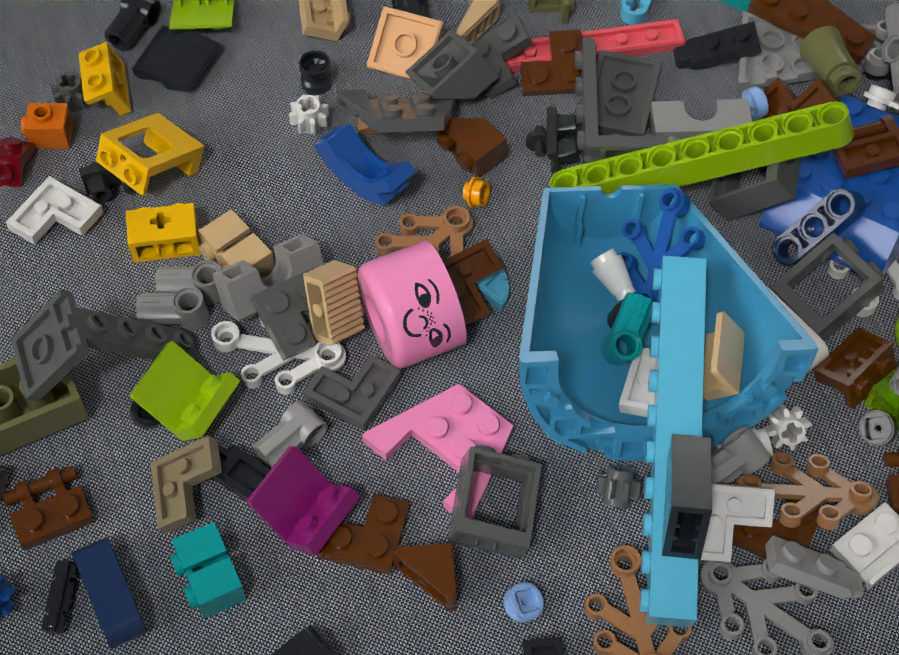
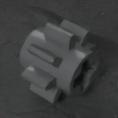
M75 71L58 75L56 84L50 85L55 103H67L70 112L85 108L86 102L83 97L81 77Z
M608 465L607 474L598 473L596 494L603 495L602 503L616 508L630 507L631 499H640L642 479L634 478L635 469L631 467Z

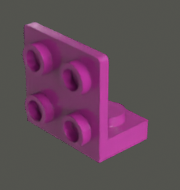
M289 446L247 499V504L292 550L316 556L359 500L360 496L351 487L331 484L296 446Z

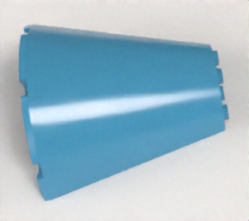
M677 184L620 186L612 194L603 193L600 186L543 188L519 353V381L522 394L528 404L529 412L540 427L551 437L576 451L586 454V449L588 448L604 452L605 458L610 460L645 461L647 440L653 441V427H647V417L620 413L619 401L632 360L622 365L609 364L601 354V344L611 331L607 323L608 313L616 304L622 303L623 300L618 302L592 273L594 269L590 262L613 248L617 255L621 252H627L637 258V269L646 282L649 269L634 242L624 237L622 228L629 219H636L642 222L646 227V235L654 248L663 214L659 203L660 196L667 189H680ZM675 197L671 200L670 205L674 202ZM691 201L689 211L684 216L676 218L669 249L681 241V234L687 227H696L705 234L704 245L700 249L692 250L684 256L707 259L704 351L706 334L715 332L716 315L719 312L725 311L745 333L739 394L706 401L703 398L702 437L711 438L713 447L722 443L735 430L743 426L751 428L777 409L787 399L785 391L793 382H801L813 364L818 347L816 342ZM637 225L632 229V235L637 231ZM696 233L691 236L690 243L695 241ZM626 259L624 261L626 267L629 263V259ZM651 319L642 339V347L649 349L651 335L657 336V324L651 323ZM617 339V351L622 355H626V344L622 340Z

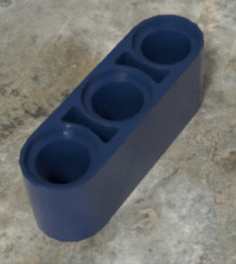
M836 189L830 192L774 241L772 250L775 259L785 265H796L830 234L834 232L839 236L863 215L866 208L863 196L856 191ZM847 196L851 202V207L846 214H843L839 204ZM818 219H821L824 223V230L820 236L815 234L813 228L814 223ZM792 241H795L798 246V252L794 258L790 257L788 253V247Z
M108 536L72 551L73 558L110 649L146 634V627Z

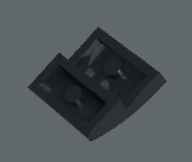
M162 26L131 70L137 79L161 80L167 90L191 92L221 46L218 42L201 34L185 29L169 30V26Z

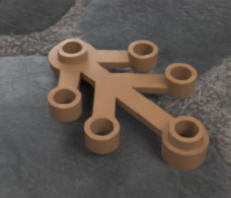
M451 206L445 210L442 216H416L412 213H406L399 219L400 232L405 236L381 233L375 239V249L378 254L384 256L394 252L395 249H403L427 240L439 254V246L450 238L451 254L447 257L449 258L463 251V237L471 232L473 218L468 210L462 206ZM413 223L415 225L412 227H407L404 224ZM419 229L436 230L430 236H414L418 233ZM383 242L390 243V245L386 247L381 246L380 244Z
M775 452L773 454L770 470L776 475L784 476L796 485L761 483L757 476L751 474L742 475L734 483V485L775 489L774 498L799 499L800 501L797 503L787 502L781 506L779 521L782 525L789 528L800 526L804 517L826 501L839 502L835 506L823 505L819 508L816 522L821 528L826 530L837 529L840 521L850 513L856 515L870 513L879 501V494L874 487L864 481L850 482L830 469V460L822 454H812L809 456L806 471L810 476L821 478L833 487L823 486L794 467L793 457L786 452Z
M621 545L615 548L609 562L611 572L621 580L629 616L608 604L606 598L600 594H591L586 598L584 612L588 618L592 620L603 619L634 639L638 653L616 641V636L609 630H600L594 635L593 650L598 655H673L679 644L689 639L692 628L684 627L686 633L678 635L673 630L674 626H668V635L655 651L651 636L659 625L645 624L646 614L645 612H639L640 590L636 574L641 564V556L634 547L629 545ZM626 561L631 565V568L628 570L621 569L617 563ZM598 602L602 605L603 609L595 612L590 609L589 604ZM600 638H606L611 642V646L603 648L597 641Z

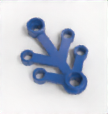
M678 188L667 189L660 196L659 203L663 214L654 248L646 235V227L642 222L636 219H629L622 228L624 237L634 242L649 269L645 282L637 269V258L627 252L619 253L624 261L629 259L626 268L636 290L635 294L649 297L652 302H658V290H652L654 268L660 269L663 256L684 257L692 250L700 249L705 243L704 232L690 226L683 230L681 241L669 249L676 218L684 216L691 206L689 195ZM675 197L674 202L670 205L671 200ZM637 225V231L632 235L631 231ZM696 233L695 241L690 243L691 236Z

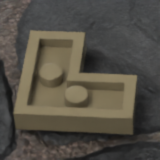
M209 435L150 462L158 530L168 533L195 521L196 513L192 486L222 473L218 440Z

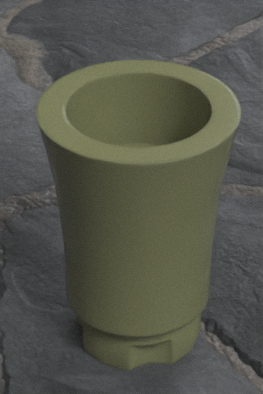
M823 26L815 29L804 38L800 46V56L827 83L835 95L842 97L855 92L859 88L862 75L859 72L858 65L845 46L839 29L834 26Z

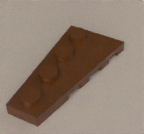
M752 0L749 3L748 13L803 39L817 28L823 26L836 27L841 32L851 57L858 65L867 55L876 38L874 34L827 0Z

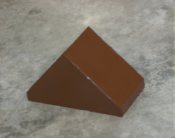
M452 543L397 547L393 552L394 568L452 613L456 608L457 594Z

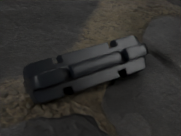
M63 559L55 564L53 577L56 580L51 581L45 608L48 615L44 614L41 626L43 632L51 635L62 634L65 630L67 618L63 616L69 612L74 583L71 580L76 579L78 570L76 563L70 560Z

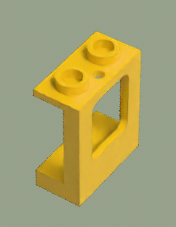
M155 113L102 133L96 162L144 196L147 193L150 177L176 166L188 176L198 173L204 145L161 114ZM145 132L143 143L158 154L149 158H142L119 141Z

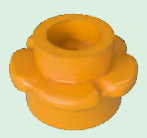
M473 177L464 185L463 199L469 203L468 206L471 209H475L476 206L485 207L490 197V184L480 177Z

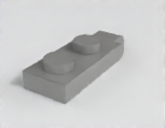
M774 535L766 543L765 549L770 573L840 599L849 597L860 598L863 596L864 590L860 573L848 569L845 562L837 560L828 554H822L803 547L794 541H787Z

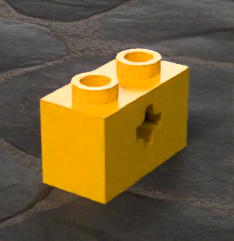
M175 203L170 206L141 207L136 210L126 211L127 244L133 263L201 255L199 250V227L194 203Z

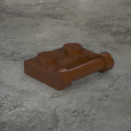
M892 115L883 116L877 122L853 127L854 137L852 141L846 146L831 150L845 179L899 166V128Z

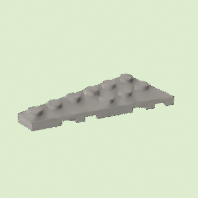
M743 11L741 25L755 22L762 52L739 58L737 91L746 90L754 86L759 88L768 87L777 78L784 80L787 84L815 80L817 78L821 79L817 72L800 56V46L804 40L803 38ZM858 23L874 34L876 25ZM875 38L869 52L875 47H882L885 41ZM866 56L858 65L860 73L866 72L864 69Z

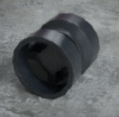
M312 50L300 57V80L302 89L306 93L320 95L326 93L331 88V62L326 53Z

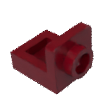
M7 137L0 141V185L22 186L24 183L23 166L34 155V143L23 142L17 137Z

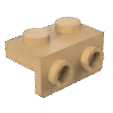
M298 0L303 35L338 41L342 32L348 29L351 14L347 11L346 0Z

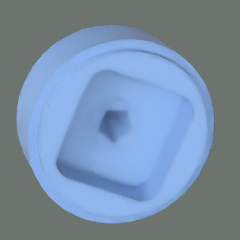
M757 86L744 90L741 99L749 100L752 120L765 117L768 113L769 105L764 92Z
M521 582L507 590L504 596V608L508 616L514 621L527 623L542 613L544 599L542 593L535 585Z

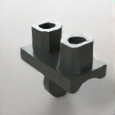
M556 106L547 107V131H544V127L539 125L535 127V131L528 133L526 136V147L534 151L535 156L542 157L544 152L547 151V157L551 159L552 173L561 170V163L578 161L576 139L561 141V137L577 136L578 125L576 123V115H558Z
M96 161L91 162L92 165L79 168L87 195L91 194L96 203L108 201L112 197L110 189L122 185L125 193H136L134 189Z

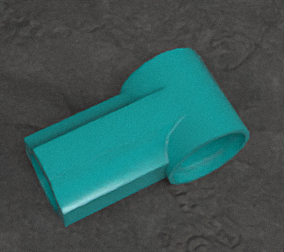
M632 292L626 293L609 336L601 344V354L609 364L622 365L637 358L641 353L642 339L651 319L652 300L650 298ZM617 339L622 340L626 344V355H622L617 351Z

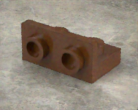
M858 327L814 369L815 379L843 392L846 406L855 409L863 400L870 397L873 390L885 378H889L896 368L893 342Z

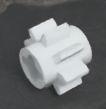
M302 95L296 102L290 103V125L298 124L300 134H316L321 127L328 126V104L320 105L318 95Z
M782 403L779 409L768 415L769 425L763 428L766 429L768 436L772 437L771 442L777 449L784 443L791 450H794L795 445L801 441H808V438L805 436V428H809L812 424L806 417H802L803 411L797 405L792 410H789Z

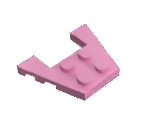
M457 384L366 431L362 435V442L387 461L413 436L459 473L461 459L471 446H489L495 449L496 453L503 454L513 433L514 425L462 385ZM473 470L465 518L474 520L492 475ZM456 488L443 501V507L451 514Z

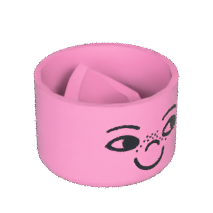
M427 240L365 262L360 266L357 279L363 306L377 342L392 365L398 368H405L466 344V326L457 293L441 257Z

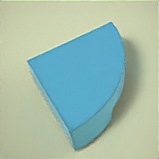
M504 270L476 285L482 298L501 312L508 303L510 292L509 282Z

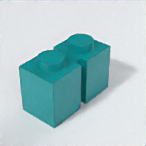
M214 522L172 539L176 553L170 555V559L177 576L186 575L189 586L183 588L191 609L199 607L205 619L246 601L242 584L230 557L227 556V550Z

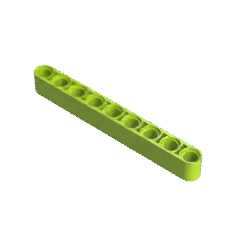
M828 102L562 169L551 177L549 185L550 188L600 186L605 194H612L620 186L677 184L680 187L841 148L852 141L854 129L847 106L842 102Z

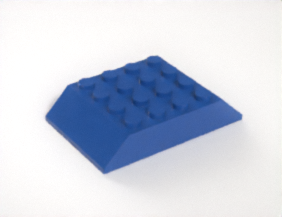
M845 95L840 101L847 106L853 127L877 122L880 117L892 115L899 128V114L888 109L883 111L867 104V100L859 97ZM831 150L801 157L796 198L765 208L759 221V227L780 236L830 192L836 189L856 191L865 200V211L857 221L838 237L842 240L846 237L852 241L859 250L857 255L866 263L869 260L875 263L884 275L899 255V166L845 179ZM847 196L839 204L843 214H846L851 207V202ZM818 219L813 227L817 236H820L824 230V223L821 219ZM836 252L829 257V259L854 270Z

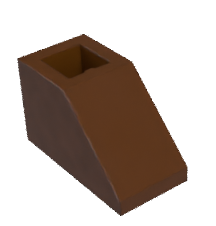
M451 117L444 130L436 131L435 140L441 149L445 152L449 150L456 157L459 166L465 172L470 170L476 177L481 178L508 157L507 139L486 119Z

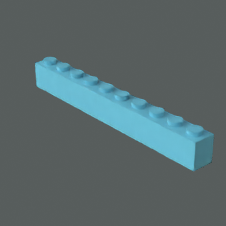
M663 256L660 269L654 268L652 290H658V302H652L651 323L657 324V336L651 335L649 356L656 358L655 370L649 371L648 392H654V405H648L647 427H653V441L647 440L645 450V463H652L651 477L645 476L644 499H650V513L643 514L642 536L649 537L648 551L642 550L641 574H647V589H641L639 597V612L646 613L645 624L692 628L697 621L699 559L662 556L667 458L672 434L702 437L707 259Z

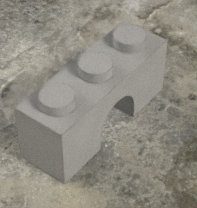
M748 99L716 100L712 118L705 121L691 118L685 110L684 101L651 102L648 119L649 133L656 136H668V143L752 122Z
M302 233L273 246L276 257L275 267L264 278H260L258 269L243 260L213 273L223 310L238 321L250 319L257 315V311L250 300L253 295L309 269L319 268V266L324 265L319 243Z

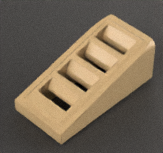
M473 0L456 33L470 44L481 38L500 18L502 0Z

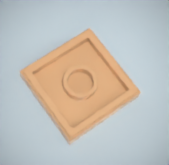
M383 6L366 67L412 80L405 71L441 39L445 25L444 22Z

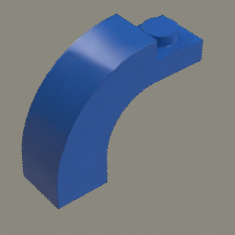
M350 123L336 126L313 144L324 162L344 184L360 197L375 204L385 205L408 186L409 182L407 179L416 173L409 161L390 164L374 155L363 143Z

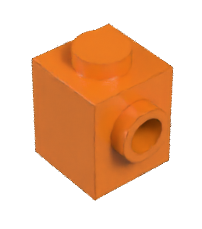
M28 103L26 116L21 118V132L23 136H27L28 142L34 143V149H70L74 123L68 104Z

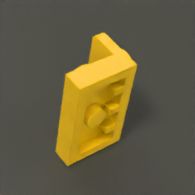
M104 42L80 52L78 56L84 101L90 105L103 99L104 103L107 106H112L120 116L132 112L125 63L111 46Z

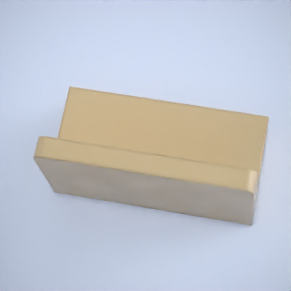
M725 311L719 312L716 315L715 332L706 334L703 398L706 401L736 395L740 392L745 333Z

